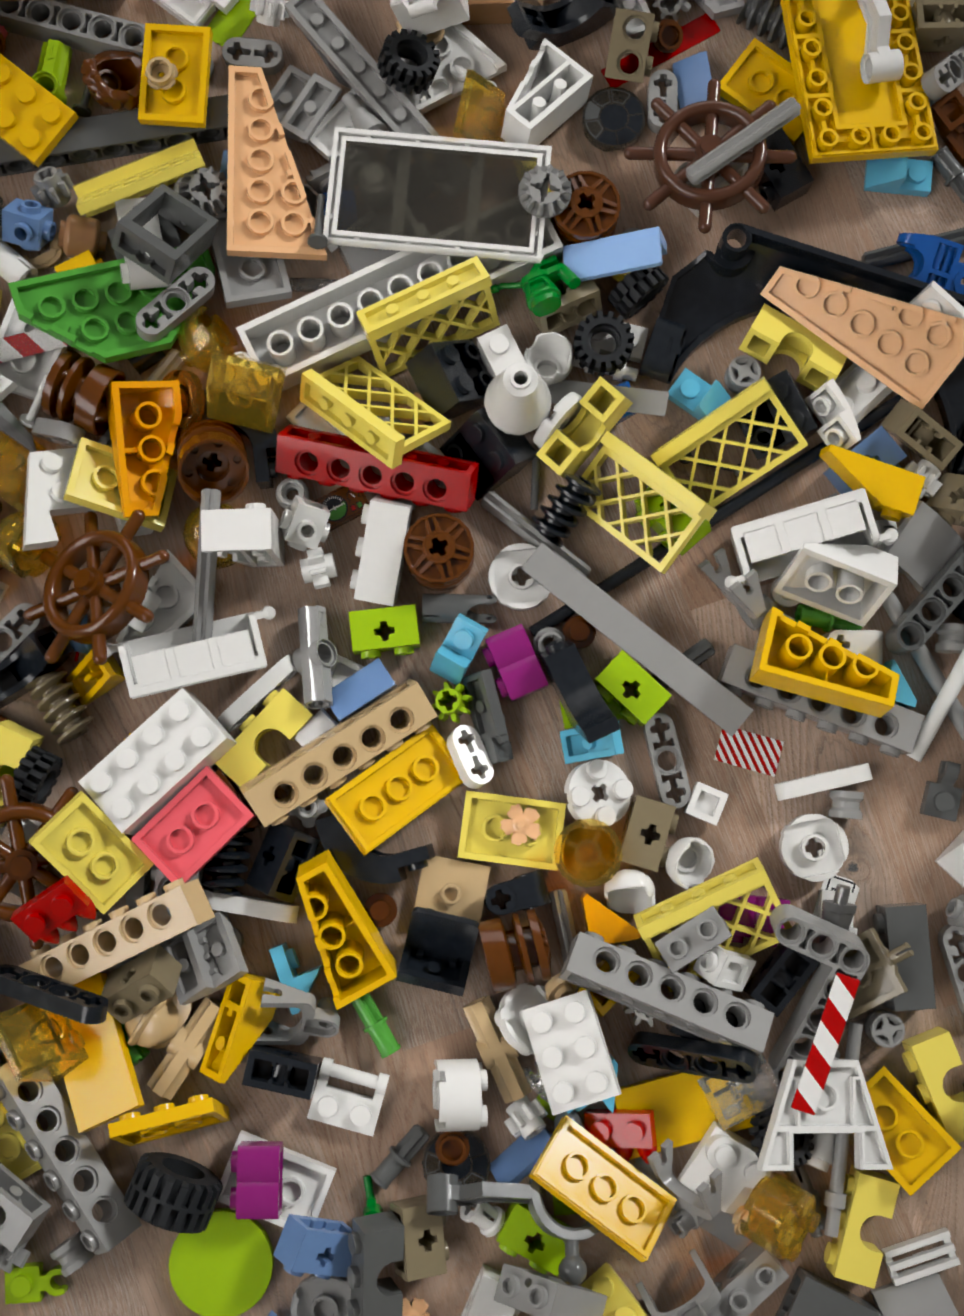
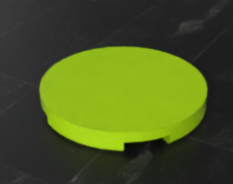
M230 1208L214 1209L205 1231L200 1233H179L173 1243L169 1256V1276L175 1293L189 1309L202 1316H238L248 1311L262 1298L272 1277L274 1251L271 1240L265 1229L256 1219H236V1211Z

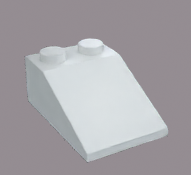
M804 543L773 586L772 592L864 627L898 585V557L869 545Z

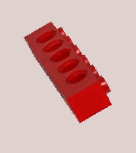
M291 424L287 425L277 434L275 472L286 474L290 479L301 480L306 478L316 480L323 486L339 485L349 487L350 491L356 493L367 491L378 493L385 499L394 500L401 498L411 500L413 504L418 506L435 505L444 507L446 511L451 513L467 512L475 500L479 463L411 450L403 454L401 465L391 469L345 435ZM308 453L315 455L318 462H314ZM339 459L346 461L350 469L343 467ZM371 466L377 467L381 471L382 476L375 474ZM402 472L410 474L414 482L407 481ZM434 479L444 482L446 489L438 487Z

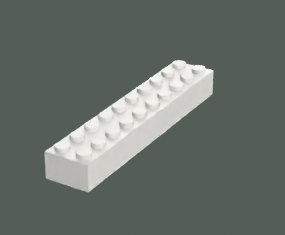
M519 196L479 214L477 243L529 247L532 215L523 208ZM545 218L542 247L543 259L556 255L558 262H560L563 244L550 219ZM466 221L430 238L464 241ZM400 251L237 327L236 330L268 396L272 397L301 383V373L311 368L320 374L371 350L364 329L358 320L357 311L458 265L471 257ZM479 258L490 275L492 285L517 282L528 274L535 264ZM480 292L471 295L466 299L476 301ZM451 305L436 313L446 315ZM422 319L406 327L416 329ZM390 333V334H388V335H386V336H384V337H382V338H380V339H378V340H376V341H380V342H385V343H386L392 333Z

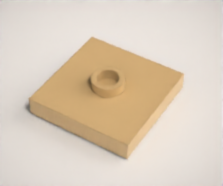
M441 856L428 859V866L421 870L414 908H430L435 911L466 917L480 922L491 866Z

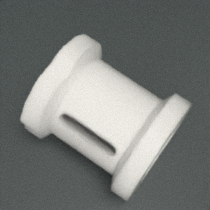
M489 1203L460 1206V1218L466 1223L472 1222L477 1225L485 1237H492L502 1228L505 1221V1211L499 1206H492Z

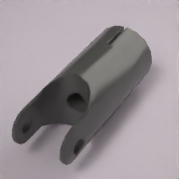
M423 593L422 623H454L459 613L479 624L495 623L497 621L496 616L492 614H477L469 609L479 604H495L497 597L476 594Z

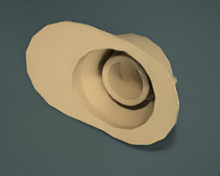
M175 991L174 996L124 1023L125 1031L129 1037L127 1044L129 1046L138 1045L152 1049L167 1047L187 1021L192 1003L180 1005Z

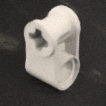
M840 629L822 635L827 639L831 637L842 643V647L856 655L861 653L882 665V631Z

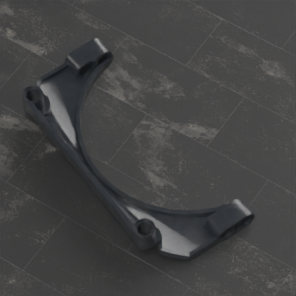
M733 223L725 228L715 254L705 250L672 276L638 375L670 385L685 361L703 343L718 332L744 319L757 316L764 303L778 311H782L760 295L780 266L910 303L929 283L749 225ZM735 239L739 241L741 247L734 248L729 245L727 240ZM944 289L964 307L963 294ZM963 357L950 374V377L944 381L933 396L938 405L944 428L964 444ZM964 445L947 465L948 473L964 475Z

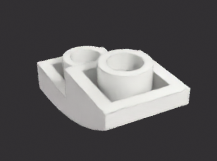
M833 378L804 399L823 425L817 432L827 446L832 444L849 449L861 440L854 414Z

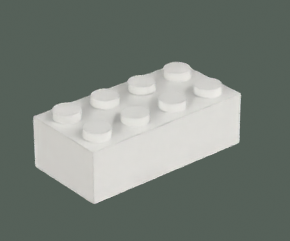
M182 687L78 782L122 834L135 835L206 766L211 767L237 742L197 696Z

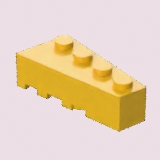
M772 606L762 620L749 678L750 682L879 718L894 707L900 674L861 653L856 655L842 647V643L831 637L827 639L810 630L811 626L801 621L795 622L784 616L783 611Z
M329 849L299 865L296 881L308 920L311 922L315 943L323 961L324 972L332 990L333 1001L336 1010L396 978L397 961Z

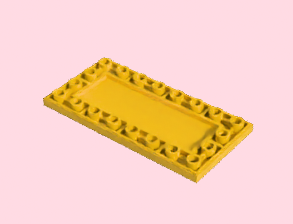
M780 0L798 103L801 106L800 114L809 164L933 156L939 150L929 97L925 94L921 85V77L924 72L909 0H886L892 13L889 47L890 49L901 50L904 58L903 75L900 80L874 84H864L860 74V62L864 54L867 24L857 0Z

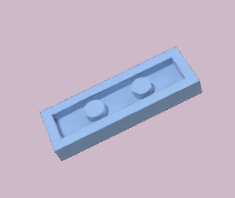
M659 226L563 246V262L580 278L581 282L658 267L663 264L662 255L667 254V242Z

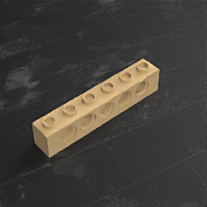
M410 678L240 786L239 789L264 828L270 824L271 826H277L289 817L288 813L299 805L303 808L317 800V794L327 787L333 789L347 780V774L355 769L363 770L372 765L376 760L374 757L385 750L386 752H391L404 743L403 738L413 732L418 734L428 729L432 725L431 720L438 715L418 682ZM397 710H403L404 720L402 723L392 726L390 721L392 714ZM369 728H375L376 738L369 744H363L362 735L364 731ZM339 747H347V757L341 762H334V751ZM309 766H319V775L315 779H304V772ZM289 784L291 786L290 794L286 798H275L274 793L279 785Z
M180 878L163 886L165 893L158 897L154 891L135 900L138 907L130 910L128 905H125L110 912L108 915L111 920L105 923L99 918L82 926L84 933L77 936L76 932H71L60 937L58 946L53 949L47 944L39 950L30 952L32 959L20 964L19 967L73 986L214 918L215 915L199 879L184 883L183 878ZM167 907L170 910L171 916L167 912Z

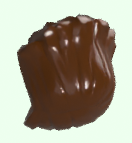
M103 51L93 59L88 58L83 61L81 74L84 76L82 81L87 86L93 99L107 109L119 110L125 108L129 111L135 107L139 108L143 57L129 51Z

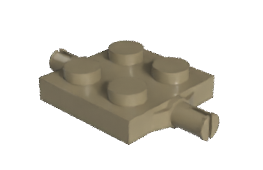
M870 928L857 935L870 955V964L859 984L847 1021L908 991L898 972L897 963L914 956L913 950L900 954L911 948L907 942L889 951L883 945L875 928ZM854 949L846 952L844 957H852L857 953V950Z

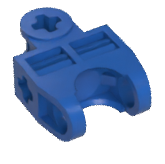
M899 233L896 244L905 247V251L911 255L914 262L913 270L908 277L929 284L934 280L940 287L964 295V285L961 284V280L964 279V263L959 262L964 245L934 235Z

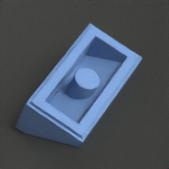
M707 51L699 52L673 63L672 70L678 82L677 98L679 109L696 102L707 101L708 82L712 79Z
M377 658L332 688L333 706L330 708L338 721L342 722L397 685L381 660Z
M546 1127L538 1135L527 1141L521 1135L490 1163V1171L497 1182L520 1183L531 1173L552 1136Z

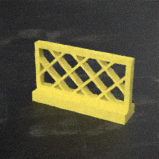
M192 137L73 185V189L78 197L76 207L80 216L86 214L87 217H92L114 208L115 202L118 200L139 198L153 192L155 187L158 188L162 183L166 186L176 183L185 173L198 168H206L194 138Z
M477 256L356 312L378 369L382 373L391 377L408 369L405 363L422 350L415 349L420 339L429 340V343L471 339L500 325L490 288L492 286L491 278ZM480 292L476 301L466 299L467 297ZM451 305L446 315L436 313ZM462 306L471 308L464 320L455 318ZM479 311L489 314V318L478 323L473 322ZM422 319L416 329L406 327ZM432 320L441 322L435 333L426 331ZM450 325L459 327L456 333L444 336ZM392 333L386 343H385V342L376 341V340H378V339H380V338H382V337H384V336H386V335ZM402 334L411 336L405 347L396 345ZM390 353L400 354L397 361L385 366Z
M360 356L320 374L312 368L301 373L299 400L391 469L402 464L403 454L450 430V420ZM358 369L367 376L348 373ZM332 383H341L344 384V386L336 387ZM348 384L367 386V390L347 388ZM371 387L385 388L389 392L371 391ZM354 399L366 400V404H359ZM371 401L390 403V407L371 405ZM394 403L406 404L413 409L396 408ZM377 416L389 417V421H383ZM394 418L412 419L413 424L394 422ZM418 420L431 421L435 425H419ZM400 433L413 434V436L405 440V437Z
M763 376L653 451L651 458L657 466L679 483L688 484L690 491L692 490V485L712 489L710 500L707 503L714 508L808 446V443ZM770 399L777 409L775 422L768 423L754 420L757 407ZM752 411L751 419L741 418ZM780 415L787 426L778 424ZM735 421L748 423L749 429L746 443L726 439L728 426ZM753 425L773 428L769 447L750 443ZM724 429L723 438L713 437ZM777 429L791 431L798 441L797 444L788 450L773 448ZM707 440L721 443L718 461L698 458L700 445ZM725 444L745 447L741 466L721 462ZM696 448L694 457L686 456V454ZM748 448L768 451L765 465L759 469L745 467ZM772 452L780 454L770 461ZM679 459L692 461L693 466L690 480L677 478L669 466ZM697 463L716 466L713 484L693 481ZM720 467L740 470L738 481L732 487L716 485ZM743 471L751 472L750 475L742 479ZM715 490L724 491L714 498Z
M606 431L599 441L603 444L602 448L582 474V477L593 483L602 493L600 496H596V502L592 507L583 505L587 511L586 515L659 572L665 574L705 519L710 521L717 510L621 439ZM609 456L615 461L616 475L601 478L600 467ZM622 467H624L629 472L623 473ZM637 477L639 479L640 493L625 495L623 479ZM617 481L618 497L603 500L602 484ZM646 485H648L653 490L647 491ZM663 496L664 511L649 514L647 497ZM641 499L642 515L627 518L626 502ZM619 503L620 520L607 522L605 520L604 506ZM671 503L675 505L677 508L671 509ZM685 513L692 518L684 531L673 532V515ZM665 517L667 534L651 537L650 520ZM643 522L644 539L630 540L628 524ZM621 526V532L615 527ZM667 540L669 552L659 562L653 557L652 543ZM640 545H645V550H643L640 547Z
M756 857L633 916L637 929L652 957L663 961L660 956L661 953L652 940L653 937L664 932L671 933L676 929L674 927L682 926L711 906H714L718 911L719 906L726 903L736 905L738 907L732 921L725 920L732 937L719 944V946L726 950L751 956L779 943L774 933L770 934L761 931L767 915L770 916L773 911L770 909L772 903L774 907L781 905L763 865L759 858ZM765 886L768 896L763 907L747 902L752 891ZM744 908L760 913L755 928L738 924ZM789 921L783 924V929L792 928ZM735 930L751 935L748 945L742 948L730 945ZM694 960L689 963L686 972L692 973L701 979L703 977L693 970L696 962Z

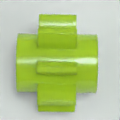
M445 681L444 689L439 692L432 691L436 696L432 707L434 710L441 711L439 720L445 722L449 715H451L453 722L460 723V715L472 713L467 707L468 702L474 698L473 696L462 694L465 690V685L459 683L453 689L452 685ZM451 696L457 698V702L452 704L453 709L447 707V703L451 702Z

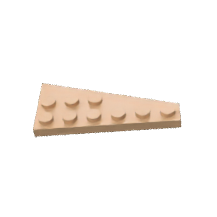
M229 65L227 256L327 261L325 248L314 249L308 245V236L314 233L315 218L311 214L307 196L291 150L288 148L282 124L277 117L274 101L262 67Z
M783 266L777 269L760 293L761 296L905 400L918 406L921 410L964 357V319Z

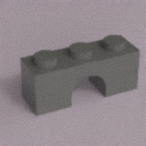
M393 1211L352 1218V1232L348 1234V1247L352 1255L351 1266L347 1269V1279L351 1288V1299L346 1304L348 1316H402L403 1293L391 1277L377 1279L380 1271L386 1265L404 1260L405 1226Z

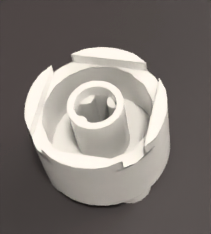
M477 1058L434 1060L436 1069L433 1070L432 1082L433 1109L439 1110V1119H434L436 1132L476 1131L480 1127H487L488 1110L487 1105H483L482 1091H487L488 1076L487 1070L483 1069L482 1062H478Z

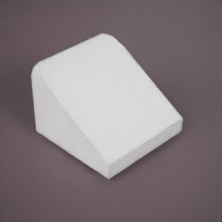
M320 709L298 732L294 739L303 747L339 723L324 709Z

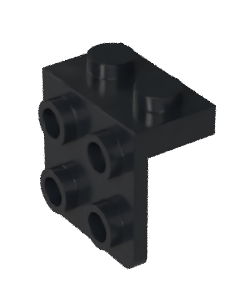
M413 908L396 981L463 997L470 962L479 932V922L466 917L435 911L430 908Z

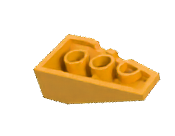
M179 380L113 381L105 389V397L123 518H129L133 511L137 509L142 510L145 513V517L159 516L168 478V468L175 448V438L182 418Z

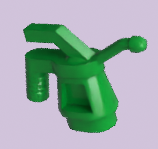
M552 255L543 259L541 264L535 263L530 272L522 277L521 282L500 283L492 285L490 288L492 294L498 293L502 289L522 288L529 310L535 316L542 317L555 312L561 306V292L554 282L562 280L570 289H576L580 285L581 280L564 263H558L556 255Z

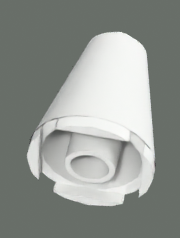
M515 363L498 374L490 382L486 389L484 405L490 421L496 428L506 434L519 436L538 429L542 421L548 417L551 409V394L545 381L532 366L526 363Z

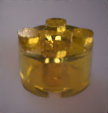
M775 1172L772 1173L774 1178L771 1179L765 1176L752 1190L744 1207L749 1211L747 1222L741 1219L740 1230L744 1237L777 1258L794 1262L801 1252L802 1242L808 1232L813 1233L817 1229L821 1215L816 1212V1199L813 1194Z

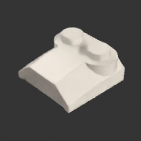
M713 1121L677 1179L688 1189L698 1194L696 1188L703 1181L709 1184V1175L716 1168L721 1170V1211L734 1214L740 1206L746 1203L756 1188H760L768 1182L771 1171H759L756 1169L758 1157L755 1153L759 1150L757 1146L752 1147L751 1142Z

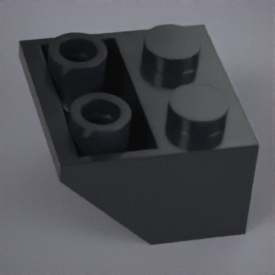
M472 339L429 343L405 363L423 401L447 419L455 418L483 405L486 389L493 380L480 357L479 349Z
M785 369L769 378L767 382L803 437L807 439L818 433L817 430L820 427L804 400L792 374ZM770 399L757 407L754 420L768 423L775 422L777 409ZM752 411L741 418L751 419ZM780 415L778 424L787 426ZM738 422L747 439L749 424ZM753 425L750 443L769 447L773 428ZM777 429L773 448L785 450L797 444L798 441L791 431ZM752 449L758 461L767 457L768 451Z
M485 407L477 410L439 448L447 457L479 463L475 494L477 501L482 499L489 491L495 490L518 474L536 457L537 453L524 435L506 434L496 428L490 421Z

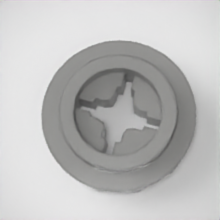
M551 164L541 167L536 165L534 169L525 172L518 188V196L523 208L531 215L539 218H550L563 212L568 206L572 194L571 181L565 176L563 170L560 171ZM549 180L550 190L554 192H548L544 202H541V192L536 187L541 188L543 183Z
M212 166L198 168L184 174L181 182H179V194L211 216H216L227 208V179L224 172L219 173ZM201 181L208 188H213L211 189L209 201L203 192H197L200 190Z

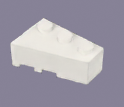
M377 494L370 500V505L364 504L361 524H366L364 537L359 536L355 556L361 557L359 570L353 569L350 581V589H355L354 599L387 606H394L396 603L405 562L404 539L410 527L412 510H415L416 507L411 500L401 498L394 500L385 499L380 494Z

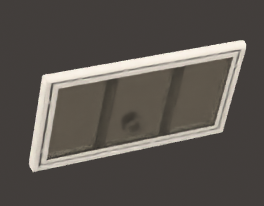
M335 127L323 235L328 239L327 245L471 258L477 256L482 259L541 264L544 258L542 247L545 218L533 216L523 208L519 200L518 188L525 172L534 169L536 165L540 167L550 165L552 146ZM546 180L541 188L536 187L541 192V202H544L545 197H547L549 180Z

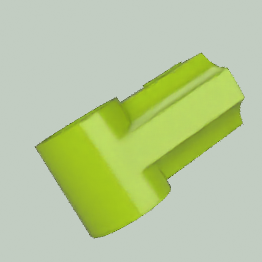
M49 39L43 42L37 72L31 78L45 89H53L51 93L66 104L67 96L64 91L73 51L70 46L63 44L61 41Z

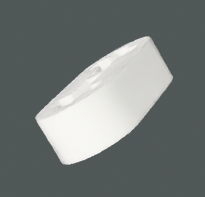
M460 725L447 737V748L463 784L468 788L479 789L492 779L494 773L493 766L478 732L472 726ZM458 739H467L469 744L467 746L465 744H460L458 742ZM471 769H480L482 775H473Z

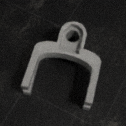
M720 548L713 554L719 565L716 571L707 559L699 564L698 567L721 590L722 594L735 605L743 621L755 631L761 627L762 620L772 606L777 607L766 594H762L758 573L754 569L744 575L747 584L750 586V590L747 593L746 589L738 581L729 587L732 592L726 590L724 581L726 577L731 576L726 551Z
M267 977L265 978L263 991L270 992L272 995L263 994L260 1007L299 1008L302 1012V1018L294 1027H287L271 1021L264 1030L269 1031L271 1034L262 1033L254 1045H301L308 1039L309 1035L330 1038L338 1034L340 1016L338 1010H336L333 998H321L316 1007V998L312 993L296 989ZM273 993L280 994L281 996H274Z
M667 1138L660 1145L662 1159L656 1151L648 1156L647 1159L656 1176L658 1185L677 1199V1213L668 1220V1226L675 1235L678 1234L679 1238L683 1239L691 1229H698L705 1220H713L721 1211L722 1171L716 1168L709 1175L710 1183L707 1184L703 1181L696 1188L698 1194L694 1193L684 1186L673 1174V1141Z
M695 1248L689 1251L700 1271L705 1284L695 1297L682 1306L661 1313L658 1311L655 1302L648 1294L642 1281L636 1284L651 1316H708L707 1312L720 1301L721 1294Z

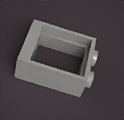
M504 1263L494 1301L532 1316H603L608 1296L579 1285H567L560 1278L552 1275H544L536 1271Z

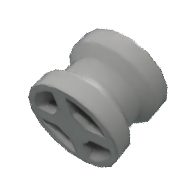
M740 355L734 358L724 375L726 387L731 392L738 394L758 381L761 375V367L758 361L748 355Z
M941 624L935 631L939 635L938 642L935 644V652L961 654L964 649V624Z
M830 790L829 797L832 799V807L828 810V817L862 820L863 813L860 810V802L864 800L863 792Z
M875 1010L866 1017L864 1031L871 1041L885 1048H893L903 1040L905 1026L897 1015L885 1010Z
M80 1231L70 1236L49 1253L53 1260L59 1261L62 1266L60 1272L64 1278L78 1270L95 1255L94 1252L88 1251L80 1239Z

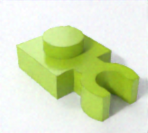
M43 1262L25 1263L23 1269L15 1265L10 1274L4 1271L5 1304L41 1302L44 1298V1291L52 1296L63 1295L68 1290V1285H58L54 1281V1276L62 1275L60 1272L62 1266L56 1265L49 1272H43Z

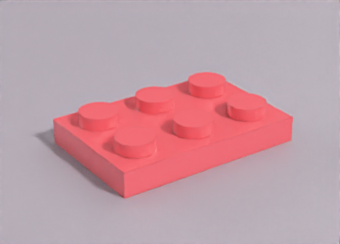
M206 766L131 840L171 882L183 878L184 883H188L256 815L209 766Z

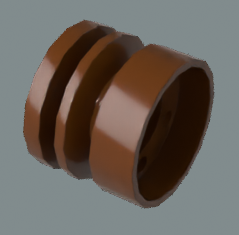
M577 171L566 176L571 181L572 194L570 202L563 212L549 218L563 246L614 236L621 210L620 195L615 184L605 175L594 171Z
M66 350L57 358L46 378L41 399L42 411L50 417H58L61 421L67 423L74 420V425L84 429L86 432L97 437L102 436L109 428L105 389L113 381H127L126 375L123 371L104 363L95 366V362L90 357H82L76 351Z
M208 419L193 423L182 432L176 444L178 480L183 491L191 499L201 503V491L203 489H218L221 492L220 505L233 501L243 493L249 481L250 467L246 447L241 435L225 422ZM211 453L217 454L213 455L212 459H206L210 457Z
M432 513L418 519L409 528L404 539V557L410 575L419 585L432 591H447L458 587L468 578L474 565V541L469 528L460 519L445 513ZM438 543L440 547L446 545L444 556H440L438 553L432 555L434 544Z
M534 908L526 910L529 926L521 927L518 913L512 914L513 930L509 931L505 930L499 917L479 922L478 928L494 993L517 988L516 972L523 970L529 984H534L532 968L537 966L540 968L543 981L552 979L550 972L552 956L544 925H542L537 917Z

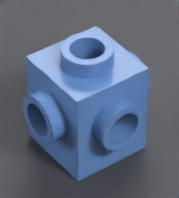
M15 198L2 209V241L19 245L27 251H40L48 242L54 239L56 223L53 222V208L42 206L40 202L35 200Z

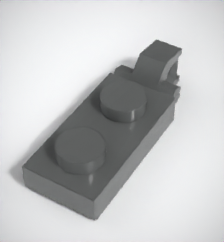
M482 670L463 677L462 682L465 685V694L474 698L468 702L469 709L472 712L471 717L474 729L480 735L491 763L497 764L513 759L505 716L502 713L492 670Z

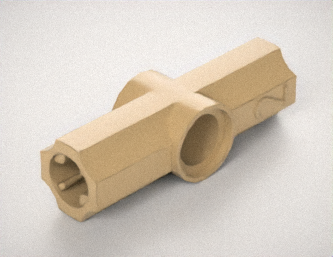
M490 995L480 997L463 1006L464 1014L477 1039L476 1046L487 1070H491L505 1104L515 1102L532 1092L524 1069L517 1058L519 1056L518 1051L509 1045L503 1037L500 1028L495 1023L494 1015L496 1008Z
M206 996L187 1025L182 1026L167 1047L166 1051L168 1053L157 1066L147 1083L151 1090L161 1098L171 1101L192 1069L195 1070L203 1060L221 1005L219 1000Z

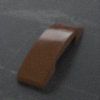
M955 88L931 106L933 121L945 145L964 168V97Z

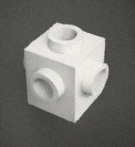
M295 495L290 510L284 509L279 522V528H282L283 537L288 541L287 545L300 551H306L307 548L317 550L319 543L326 541L330 530V524L327 522L331 513L327 506Z

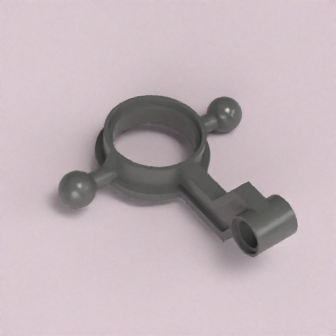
M574 1110L569 1114L567 1111L557 1114L554 1119L555 1129L561 1118L566 1115L581 1126V1118ZM439 1173L427 1176L426 1214L452 1216L458 1214V1206L488 1202L528 1204L530 1214L535 1223L545 1233L559 1238L565 1243V1257L561 1260L558 1269L561 1280L570 1286L579 1285L585 1280L587 1266L584 1260L579 1257V1241L596 1235L600 1230L588 1221L578 1228L566 1227L556 1222L544 1206L542 1186L530 1178L529 1184L481 1181L458 1185V1175Z

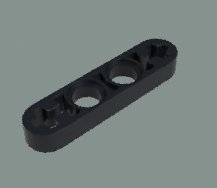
M0 965V994L84 1024H100L106 1020L107 998L19 966Z
M646 1031L635 1033L628 1046L629 1056L640 1065L743 1084L754 1082L761 1067V1060L758 1055L746 1048ZM670 1050L678 1052L684 1058L674 1055ZM702 1056L709 1057V1058L713 1059L714 1061H716L717 1063L709 1062V1061H707L706 1059H704Z

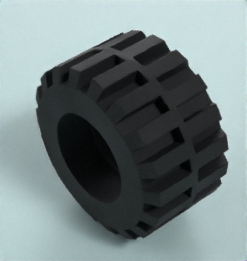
M166 1152L144 1153L139 1159L124 1196V1202L135 1215L156 1227L177 1233H200L207 1229L223 1185L221 1180L211 1170L191 1159Z

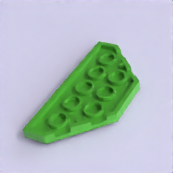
M207 249L172 284L193 267H205L215 276V267L209 250ZM124 258L8 283L19 320L105 364L171 349L190 316L159 341L148 342L140 338L136 331L137 313L168 287L130 290L129 283L123 284L121 279L120 263H125ZM194 280L193 290L197 286H202L203 288H206V282L203 281L199 283L196 280ZM190 291L189 295L192 299V291ZM174 297L170 298L166 305L171 310L179 311L185 307V302L180 298ZM159 309V318H160L163 314L161 313V310ZM146 320L145 328L152 326L156 329L157 320L152 323Z

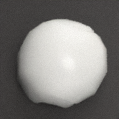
M556 332L540 333L536 336L532 346L525 349L524 359L527 364L536 370L547 386L562 382L571 372L573 366L572 344L565 336Z
M697 837L679 839L668 850L665 864L667 874L675 884L686 890L689 887L703 883L704 879L712 872L715 863L713 849L704 840Z
M623 869L612 873L604 884V898L606 899L608 909L612 911L637 914L655 905V886L651 878L644 874V872L636 869Z

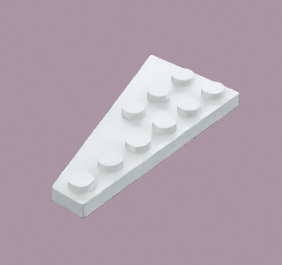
M461 23L445 28L443 39L435 45L434 50H439V59L441 60L427 91L422 90L421 94L417 95L413 89L411 95L405 94L404 88H401L404 95L422 115L478 86L459 74L455 69L456 65H461L483 81L490 80L507 71V64ZM401 58L405 63L417 66L413 61ZM351 89L349 92H351L354 95V97L359 102L361 107H364L376 118H378L365 104V102L358 96V94L353 89ZM342 99L324 117L307 142L330 163L334 128H354L351 114L343 104ZM347 146V153L352 151L353 148L358 149L360 147Z

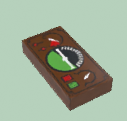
M344 486L315 500V502L326 505L331 513L327 522L330 524L329 532L361 516L364 504H369L364 493L350 491L349 487Z

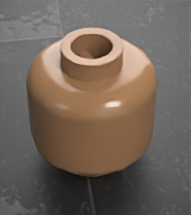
M70 214L66 221L61 220L58 247H63L64 254L72 258L90 250L96 259L98 251L105 252L108 232L101 231V223L97 218Z

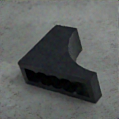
M563 638L545 645L546 650L539 653L571 726L589 744L620 730L621 727L616 716L609 709L596 688L576 645L570 640L564 642Z

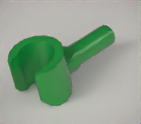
M371 1175L363 1176L366 1194V1206L363 1210V1216L383 1212V1208L376 1203Z

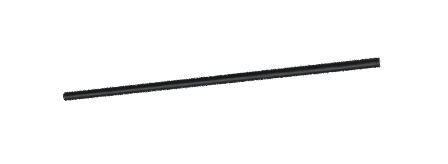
M897 394L873 409L857 424L860 433L887 417L899 400L904 398ZM821 442L716 509L717 512L710 520L711 527L819 460L820 450L827 447L825 442ZM663 544L652 549L653 557L658 561L669 552ZM639 557L598 583L597 586L605 593H609L651 565ZM565 604L530 626L529 630L535 636L540 629L555 627L576 614V612Z

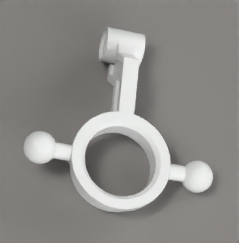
M857 0L867 24L864 54L860 62V74L863 83L874 84L900 80L904 71V58L900 49H890L889 47L892 13L887 1Z

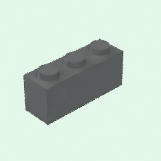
M912 902L876 905L877 913L873 914V928L879 934L883 945L891 951L907 942L911 948L900 954L908 950H913L914 956L897 963L898 972L908 991L885 1002L886 1007L895 1012L936 1009L926 904Z

